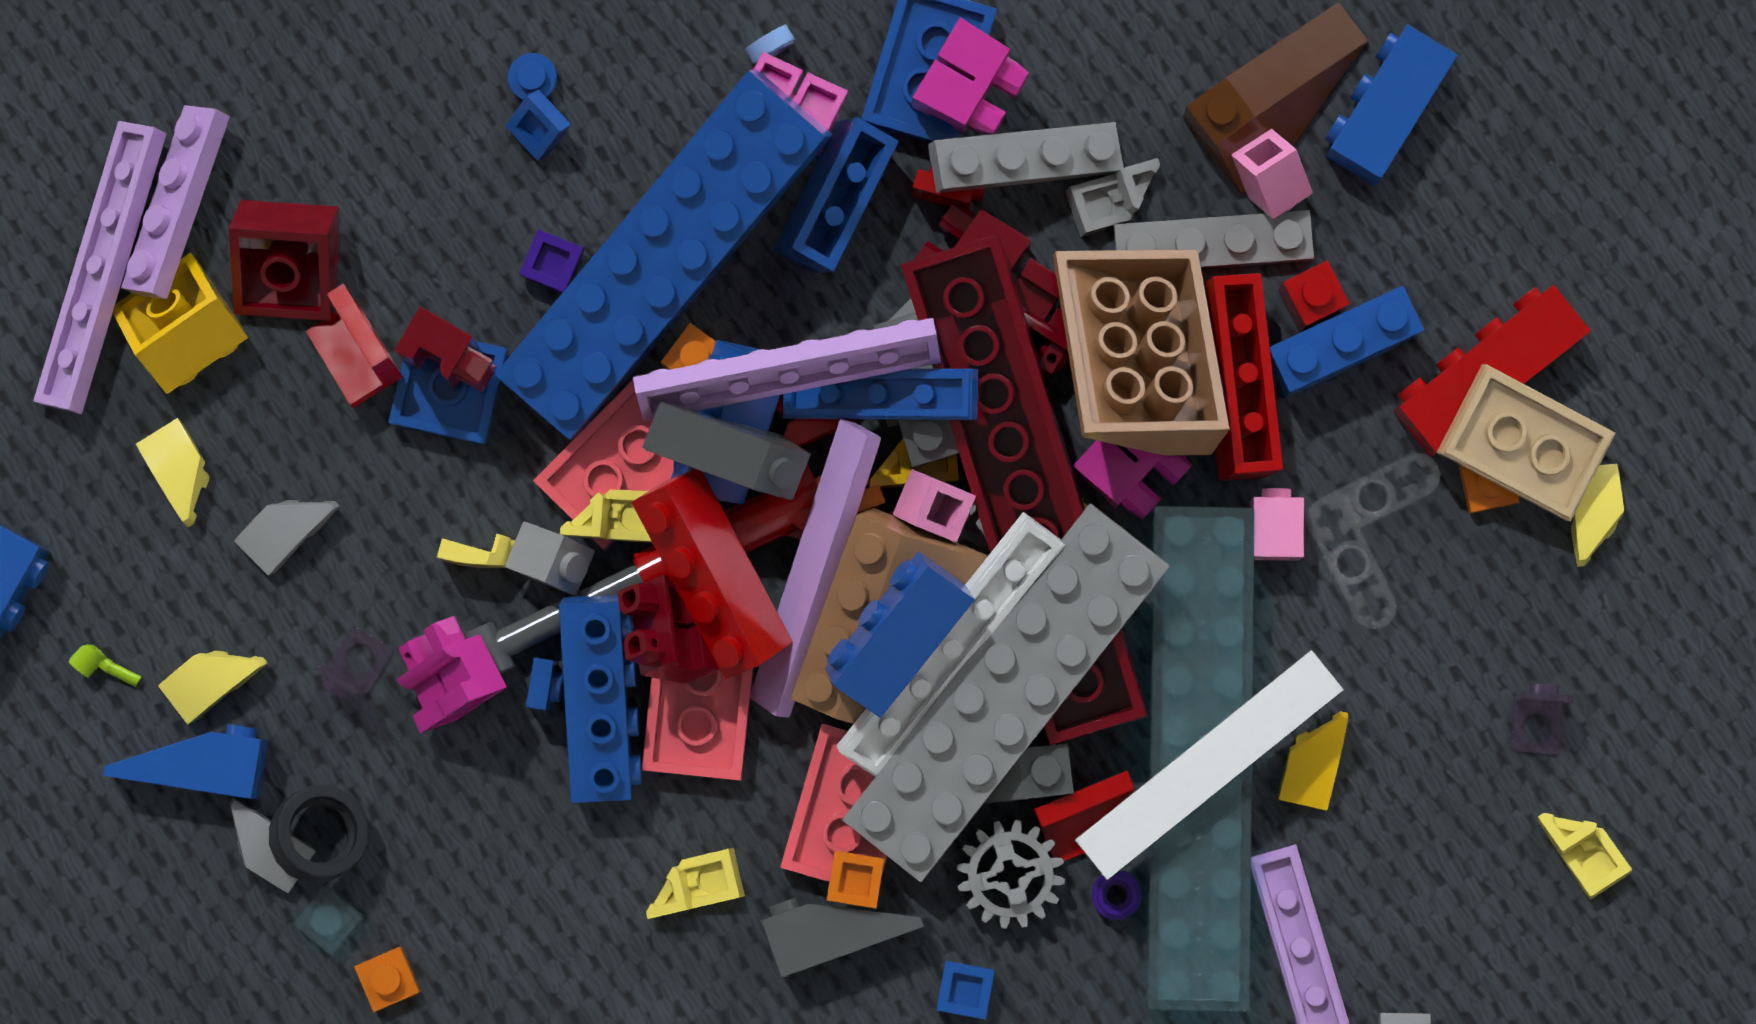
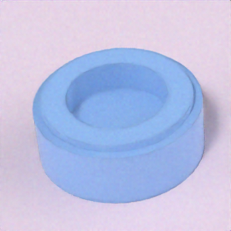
M783 25L749 45L745 51L753 65H755L762 52L774 57L792 46L795 38L788 26Z

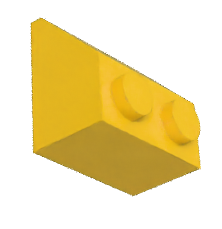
M191 252L181 258L167 300L131 293L115 304L113 309V315L135 356L166 394L178 386L191 382L198 372L217 359L231 354L240 343L248 338L238 319Z

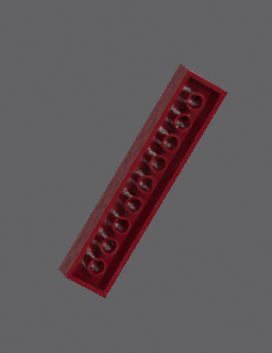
M995 234L901 264L918 321L929 318L934 320L941 363L932 364L933 369H978L977 420H949L971 493L976 496L974 502L990 553L1023 512L1062 540L1084 512L1085 506L1001 236ZM1122 628L1045 724L1044 728L1050 745L1147 715L1148 709Z

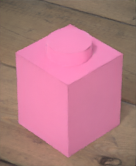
M1270 129L1231 154L1248 198L1272 219L1289 211L1297 203L1313 194L1297 150L1273 129Z
M911 469L893 515L914 526L957 542L976 496Z
M1262 489V497H1253L1250 500L1249 560L1299 561L1304 557V498L1291 497V489Z

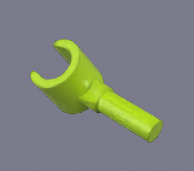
M87 644L81 646L69 659V663L87 678L98 667L134 687L137 686L141 678L140 675L108 659L94 645Z

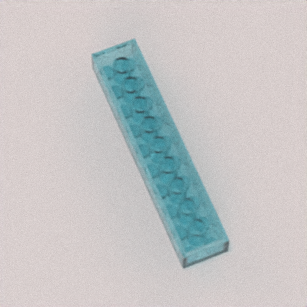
M1154 506L1150 511V550L1167 562L1170 567L1149 592L1147 781L1252 698L1254 508ZM1252 764L1146 848L1144 1007L1148 1010L1249 1011Z

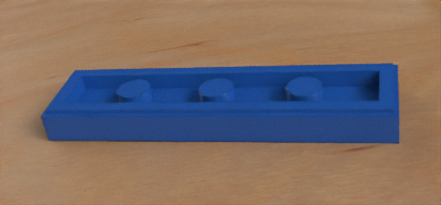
M907 369L783 394V418L977 420L978 369Z

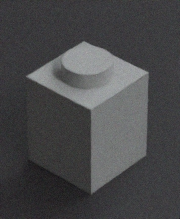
M523 521L504 567L539 583L576 596L595 550L568 537Z

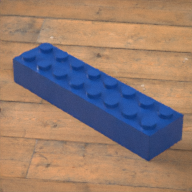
M758 69L748 70L494 375L569 440L576 437L597 416L833 134Z

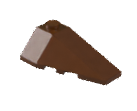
M1338 2L1186 106L1182 118L1238 192L1242 194L1245 192V188L1231 154L1270 129H1273L1289 144L1294 146L1368 40Z

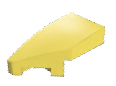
M176 418L136 443V446L179 518L187 527H190L194 524L197 516L194 508L200 490L207 487L209 475L203 469L205 461L184 424Z
M1617 464L1599 465L1573 516L1571 533L1577 567L1585 566L1595 550L1616 530L1618 521L1623 516L1624 504Z
M610 489L606 494L598 492L590 500L591 504L571 522L567 521L561 526L560 535L652 543L631 503L648 491Z
M496 534L492 551L488 552L442 538L437 558L444 562L462 566L506 568L504 566L515 540Z
M213 651L207 654L198 653L175 670L158 687L188 725L202 717L229 692L241 687L261 670L267 662L263 657L253 656L247 658L228 655V652Z
M1548 813L1538 816L1537 820L1589 900L1631 874L1632 868L1604 829L1596 827L1597 823L1553 817V814Z
M734 848L681 860L678 866L672 867L666 877L668 880L655 902L650 904L646 914L647 918L651 919L744 897L745 894Z

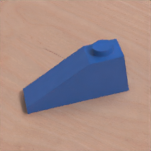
M227 724L226 734L209 732L104 766L103 776L259 799L269 741L256 739V728Z

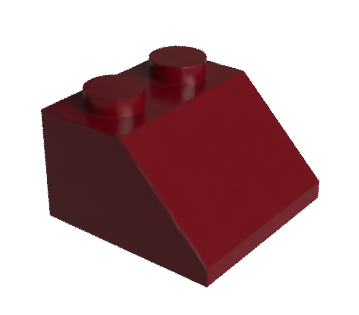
M241 200L229 226L234 314L331 321L334 305L327 294L334 290L337 284L340 256L338 206Z

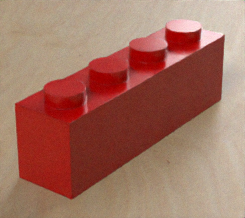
M1261 273L1213 276L1204 282V289L1229 423V431L1215 449L1218 481L1266 478L1283 470L1262 275Z
M1554 285L1542 294L1537 287H1534L1513 304V307L1518 312L1504 324L1498 317L1493 319L1474 335L1480 343L1469 352L1464 354L1460 347H1458L1436 364L1441 374L1428 384L1420 377L1397 395L1403 403L1393 411L1394 414L1429 457L1437 453L1482 364H1487L1524 384L1591 331Z
M692 468L663 482L631 502L725 680L761 665L793 643L703 471Z

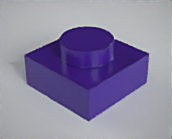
M538 229L519 275L524 279L562 294L572 282L585 250L579 245Z

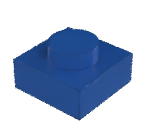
M539 89L526 96L505 125L537 161L546 157L554 149L571 126L570 122Z
M534 658L526 703L527 708L550 712L551 702L560 703L564 679L563 673L556 672L557 662Z
M945 960L936 1010L986 1020L995 970Z

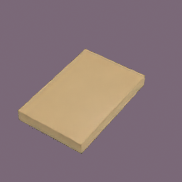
M1482 364L1437 453L1557 517L1571 522L1616 433L1493 367Z

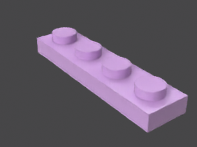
M184 105L181 116L176 123L175 133L165 162L160 169L159 179L149 208L144 215L143 225L133 254L128 261L127 271L121 286L122 289L135 295L167 300L230 118L227 114L217 109Z

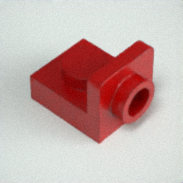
M931 166L929 172L918 169L913 185L912 197L949 208L955 203L970 210L972 200L982 202L986 188L936 193Z

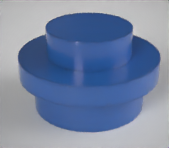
M527 53L518 57L511 64L508 71V83L512 92L521 100H524L527 95L538 89L548 98L556 87L557 73L554 65L547 57L538 53Z

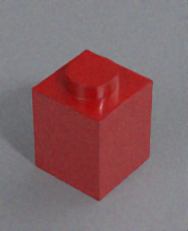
M1328 260L1284 281L1278 289L1299 333L1343 313L1350 305Z

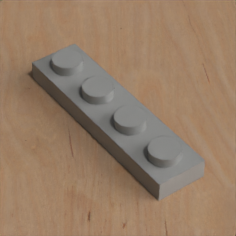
M1116 122L934 140L928 145L936 193L1111 175L1124 168Z
M1310 210L1284 212L1274 219L1263 213L1114 224L1113 227L1115 250H1198L1201 269L1313 261L1314 259Z

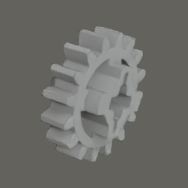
M1018 820L1014 821L1011 832H1004V828L999 821L994 822V835L991 837L978 830L976 836L980 845L977 848L964 845L962 850L971 859L969 864H958L956 869L968 874V880L958 885L959 891L971 890L973 897L966 904L968 909L975 908L978 905L983 906L985 909L981 920L986 923L994 914L999 915L1000 927L1005 929L1010 922V917H1017L1022 928L1027 927V914L1030 912L1043 919L1046 915L1041 904L1044 901L1057 904L1059 901L1056 895L1050 892L1052 885H1062L1065 882L1064 878L1053 875V868L1063 864V858H1050L1047 853L1053 848L1055 842L1051 839L1040 844L1037 841L1040 828L1036 826L1027 835L1021 833V822ZM1011 840L1030 846L1038 854L1039 858L1026 860L1015 854ZM993 845L996 854L994 863L989 871L977 874V867L982 855ZM1006 860H1011L1014 867H1034L1033 871L1026 872L1024 876L1017 879L1018 887L1010 889L1007 882H998L997 880L987 882L988 878L994 877L996 873L1004 870L1003 862ZM1044 875L1039 893L1031 902L1027 903L1025 890L1034 877ZM997 889L1007 895L1010 908L999 907L991 903L981 891Z

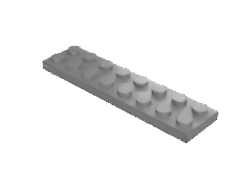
M1091 503L1062 538L1061 542L1065 544L1064 548L1039 575L994 633L964 663L842 819L920 882L934 867L1170 567L1167 562Z

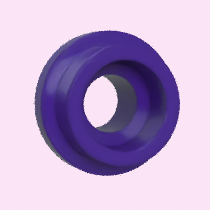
M1119 870L1108 880L1101 875L1095 881L1092 888V902L1102 916L1112 920L1126 919L1133 915L1140 906L1142 899L1141 887L1135 877L1128 872ZM1114 885L1123 887L1126 892L1125 900L1119 905L1110 903L1107 898V891Z

